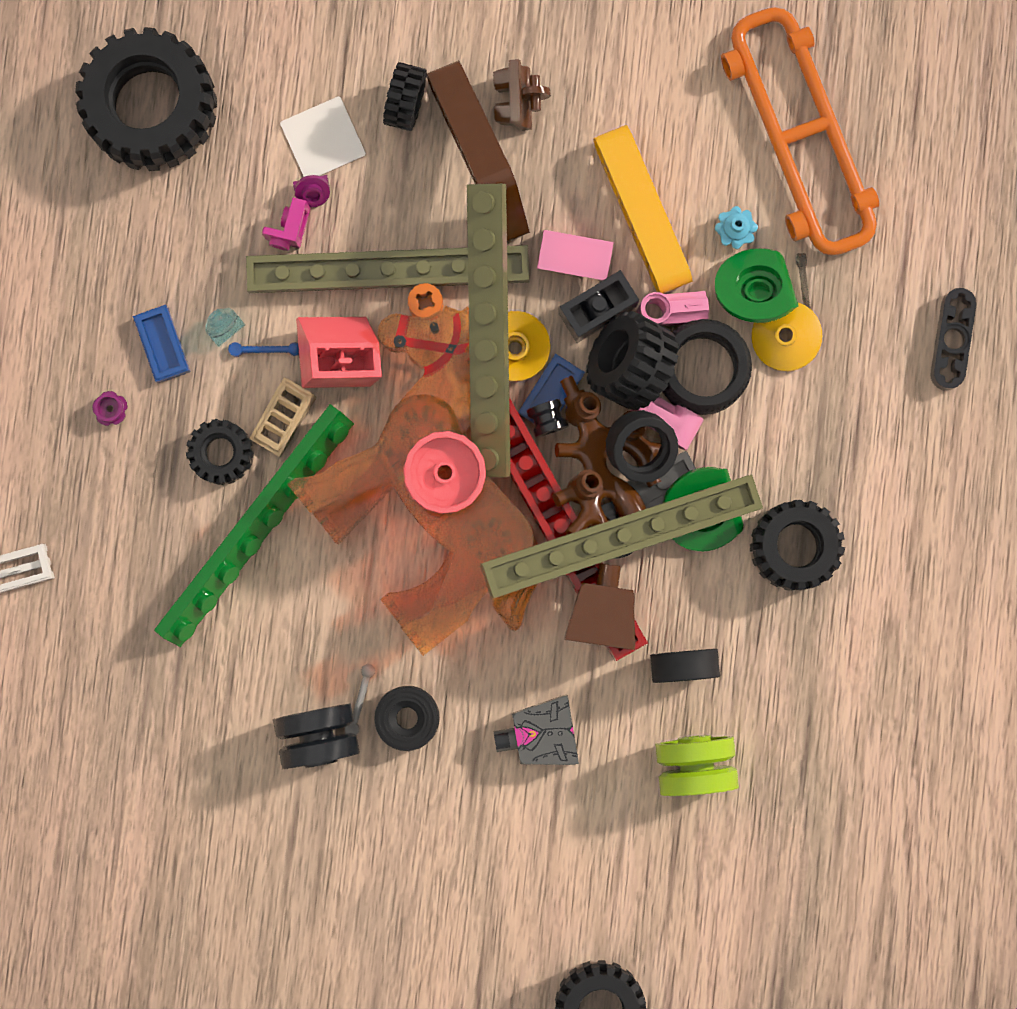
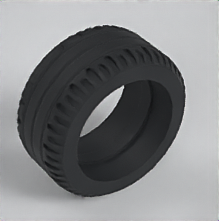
M700 319L681 325L672 332L676 337L675 342L678 343V351L684 344L694 339L715 341L729 353L733 362V377L727 388L722 392L706 397L687 391L679 383L674 372L668 382V386L662 392L673 405L685 407L698 415L714 414L727 409L743 394L750 381L752 360L746 342L735 329L717 320Z

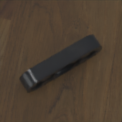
M965 288L953 289L944 296L941 302L930 377L932 383L937 388L945 391L952 390L961 385L966 376L977 303L974 294ZM958 296L962 297L961 302L967 305V308L960 311L958 322L965 321V325L958 322H946L947 319L952 320L955 318L956 307L950 305V302L956 300ZM948 330H956L962 335L963 342L960 348L951 349L945 344L944 335ZM942 353L947 356L960 355V360L956 358L952 360L951 372L956 373L957 377L949 380V383L945 382L944 375H940V370L947 367L949 357L942 358Z

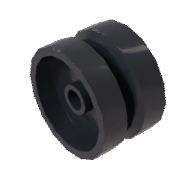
M351 703L274 718L273 724L277 738L289 739L299 737L300 739L299 743L283 746L279 750L282 769L305 766V768L338 762V759L359 754L360 749L357 735L353 733L334 735L333 733L334 729L347 727L354 721Z

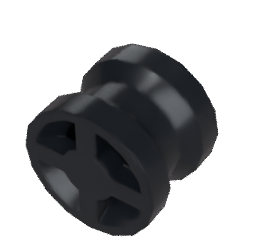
M560 399L551 400L526 410L528 417L534 421L535 428L533 432L536 438L569 427L567 419L563 418L560 412L562 407Z

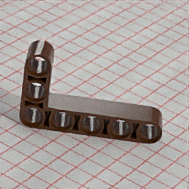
M458 60L427 73L432 93L474 183L506 184L507 242L530 233L513 172L460 61Z

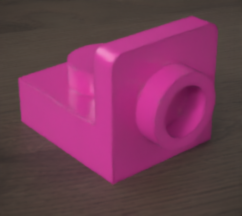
M293 197L290 207L285 206L281 217V227H284V231L263 227L262 235L266 240L270 241L269 246L284 251H289L290 246L300 249L311 209L306 200Z

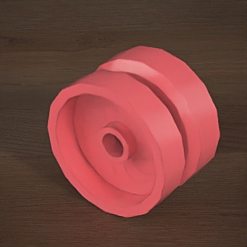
M450 431L435 432L420 439L407 454L403 468L404 485L411 498L422 508L436 513L457 512L472 504L481 493L486 478L485 461L478 447L465 436ZM440 466L450 467L452 473H450L451 477L449 479L439 478L437 471Z

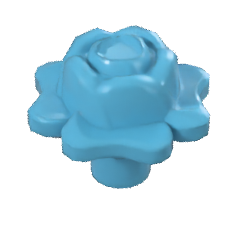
M735 206L729 212L719 214L718 219L720 223L715 225V231L720 235L722 245L727 246L731 243L734 249H739L743 244L754 241L752 233L757 231L758 225L752 220L750 210L742 212L738 206Z

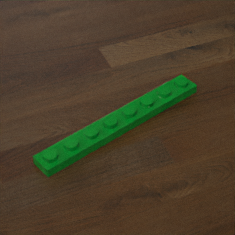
M329 404L154 629L163 639L181 647L185 641L192 637L201 620L216 606L219 597L229 584L237 579L240 570L250 557L258 552L262 542L271 530L279 525L285 512L303 494L306 485L313 476L325 466L327 458L338 444L346 439L354 423L341 411Z

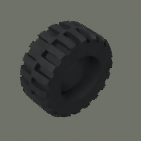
M144 27L143 34H138L135 28L124 30L125 36L119 39L114 34L107 37L105 41L108 45L101 50L96 46L89 53L93 58L90 64L83 62L79 71L83 77V82H76L75 93L80 98L76 102L77 112L83 119L82 125L87 133L111 159L119 164L124 162L132 169L140 170L141 166H146L149 171H160L161 164H167L169 168L180 165L178 158L183 155L190 159L197 153L194 146L198 142L202 145L205 144L209 138L206 130L208 127H214L216 120L213 109L217 107V96L213 90L214 84L199 55H196L193 48L184 40L179 42L175 34L164 31L162 35H159L155 28ZM147 72H158L170 76L177 84L179 97L175 109L165 121L150 128L140 129L129 127L119 119L116 113L117 98L123 86L130 79Z

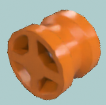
M428 283L419 284L409 293L408 307L416 320L423 323L432 322L442 314L444 308L443 298L439 289L434 285Z

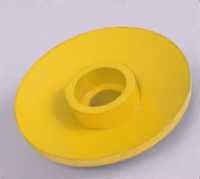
M799 302V307L780 319L764 323L754 322L751 339L754 351L764 364L775 370L794 371L803 368L816 357L822 344L821 324L814 312ZM783 329H790L793 332V337L788 342L782 341L779 337Z
M509 311L508 347L513 342H518L522 346V350L518 354H512L509 351V381H524L538 374L547 363L551 347L550 337L545 326L533 315L522 311Z

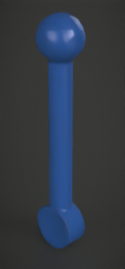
M233 342L228 348L229 353L234 357H239L242 353H290L292 356L299 355L297 342L291 343L289 346H242L237 342Z

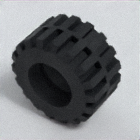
M635 311L623 312L618 317L612 318L608 325L604 326L600 331L599 336L593 343L592 350L589 352V361L586 365V373H588L586 379L587 383L591 385L590 389L627 409L639 410L640 407L645 408L649 406L650 402H654L660 396V393L666 389L670 378L674 374V367L678 360V355H676L678 343L675 342L676 337L674 333Z
M793 500L779 504L761 516L757 522V527L753 529L751 535L753 541L750 544V552L753 551V564L758 566L761 571L759 574L764 579L767 578L771 581L770 584L776 587L793 591L817 587L833 576L832 573L838 570L842 563L839 560L845 552V547H842V540H845L844 533H840L837 527L840 523L837 518L832 519L828 509L825 507L820 508L817 506L818 503L812 501ZM797 524L806 527L815 538V556L805 566L794 567L787 564L778 552L777 541L779 534L790 525Z
M598 960L596 964H590V961L582 963L583 967L577 970L576 967L569 972L570 976L567 979L564 978L560 983V990L556 993L555 1009H579L581 1001L589 993L597 990H607L619 997L622 1009H646L644 994L633 975L628 970H623L619 964L614 962L612 965L606 964L605 960Z

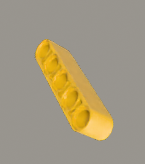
M621 126L593 138L598 157L656 291L664 294L693 282L687 261L628 126Z

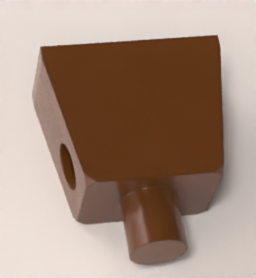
M599 564L597 584H581L564 640L635 650L634 591L618 588L620 566Z

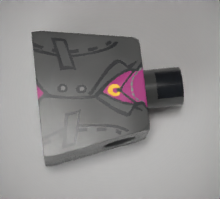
M562 695L513 712L515 728L493 731L496 751L503 752L518 749L520 764H579L568 695Z

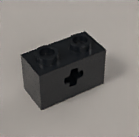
M620 270L560 306L559 315L576 343H579L604 326H607L609 321L614 317H618L620 313H628L637 308L639 299Z

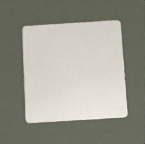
M339 96L280 122L304 177L308 175L320 176L366 155Z

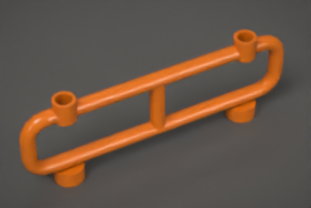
M777 7L767 8L744 17L733 28L731 39L734 50L721 54V62L724 72L730 81L745 76L798 208V211L785 216L786 226L791 238L796 242L809 237L817 250L828 255H839L862 247L870 242L875 234L877 223L873 209L879 207V198L873 187L864 189L808 50L815 45L810 28L804 27L800 29L791 13ZM774 21L782 24L787 33L788 46L797 58L820 118L782 131L745 39L746 33L749 30ZM825 130L850 190L852 205L856 213L860 215L863 224L862 229L857 234L834 242L829 241L823 235L787 145Z

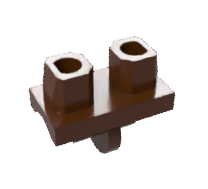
M509 60V67L493 72L495 90L499 93L510 92V102L495 104L494 119L500 125H515L522 131L532 130V112L541 111V100L550 98L551 90L549 87L540 86V75H530V68L521 65V60Z

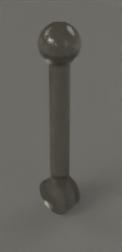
M797 253L796 265L799 267L803 305L811 309L806 274L807 256L805 253Z

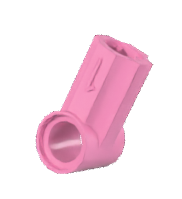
M706 291L675 294L653 292L643 298L636 312L661 326L683 325L693 320L709 319V304ZM648 304L659 306L662 311V317L658 319L649 317L645 306Z
M660 397L654 402L651 401L649 406L645 408L640 407L639 410H630H645L658 415L674 429L678 439V448L685 451L688 450L704 421L702 417L689 409L679 405L674 406Z

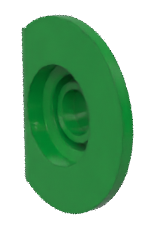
M761 248L741 251L728 258L720 266L716 274L715 294L717 300L729 314L738 319L755 323L771 322L788 315L799 307L785 259L779 251Z
M702 467L683 474L670 486L663 503L731 481L728 469ZM742 516L673 538V540L680 546L693 551L715 550L725 546L742 532L744 527Z

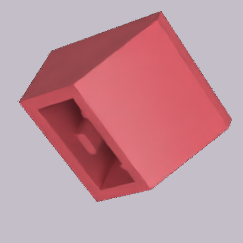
M298 317L296 319L302 388L371 387L382 378L379 341L367 317Z

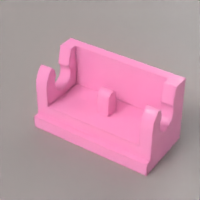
M544 230L537 269L605 280L608 277L614 242Z

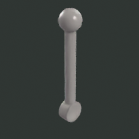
M370 664L364 665L361 669L363 678L353 711L354 721L345 727V733H353L355 735L359 733L360 728L357 723L369 680L375 674V668Z

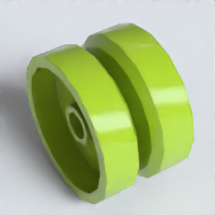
M734 736L680 737L678 740L655 744L657 763L663 766H680V769L669 770L659 776L660 795L688 796L739 789L736 768L727 765L714 766L715 762L731 760L736 756Z

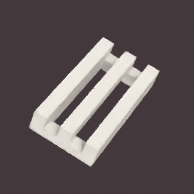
M46 544L0 555V564L38 554L40 559L1 570L0 579L41 567L43 571L41 574L0 584V593L55 578L53 571H51L50 558L47 556Z

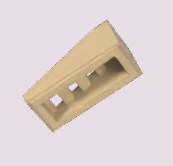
M284 377L254 429L250 440L281 457L317 397ZM287 392L302 400L300 406L284 398ZM280 404L295 413L292 419L277 410ZM272 417L287 424L286 431L270 423ZM267 429L281 437L279 444L262 435L264 430Z

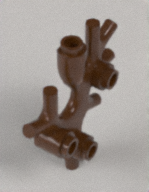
M573 376L564 378L560 381V384L567 396L564 399L566 404L565 416L571 425L578 428L579 438L575 443H556L555 456L577 459L584 468L583 471L568 482L567 488L552 495L553 501L558 507L571 501L579 504L581 507L578 517L565 531L566 535L586 529L589 526L608 522L601 507V500L604 498L612 501L619 518L647 508L639 493L628 482L613 475L607 467L606 438L611 427L602 425L596 418L601 411L599 398L591 392H585L584 389L579 390ZM647 426L634 430L626 438L623 446V451L633 457L637 466H643L651 462L658 454L661 443L650 442L642 436L646 432ZM659 478L653 482H646V484L650 488L660 483L661 480Z

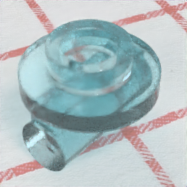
M217 309L209 315L205 331L219 347L242 329L245 323L233 309Z

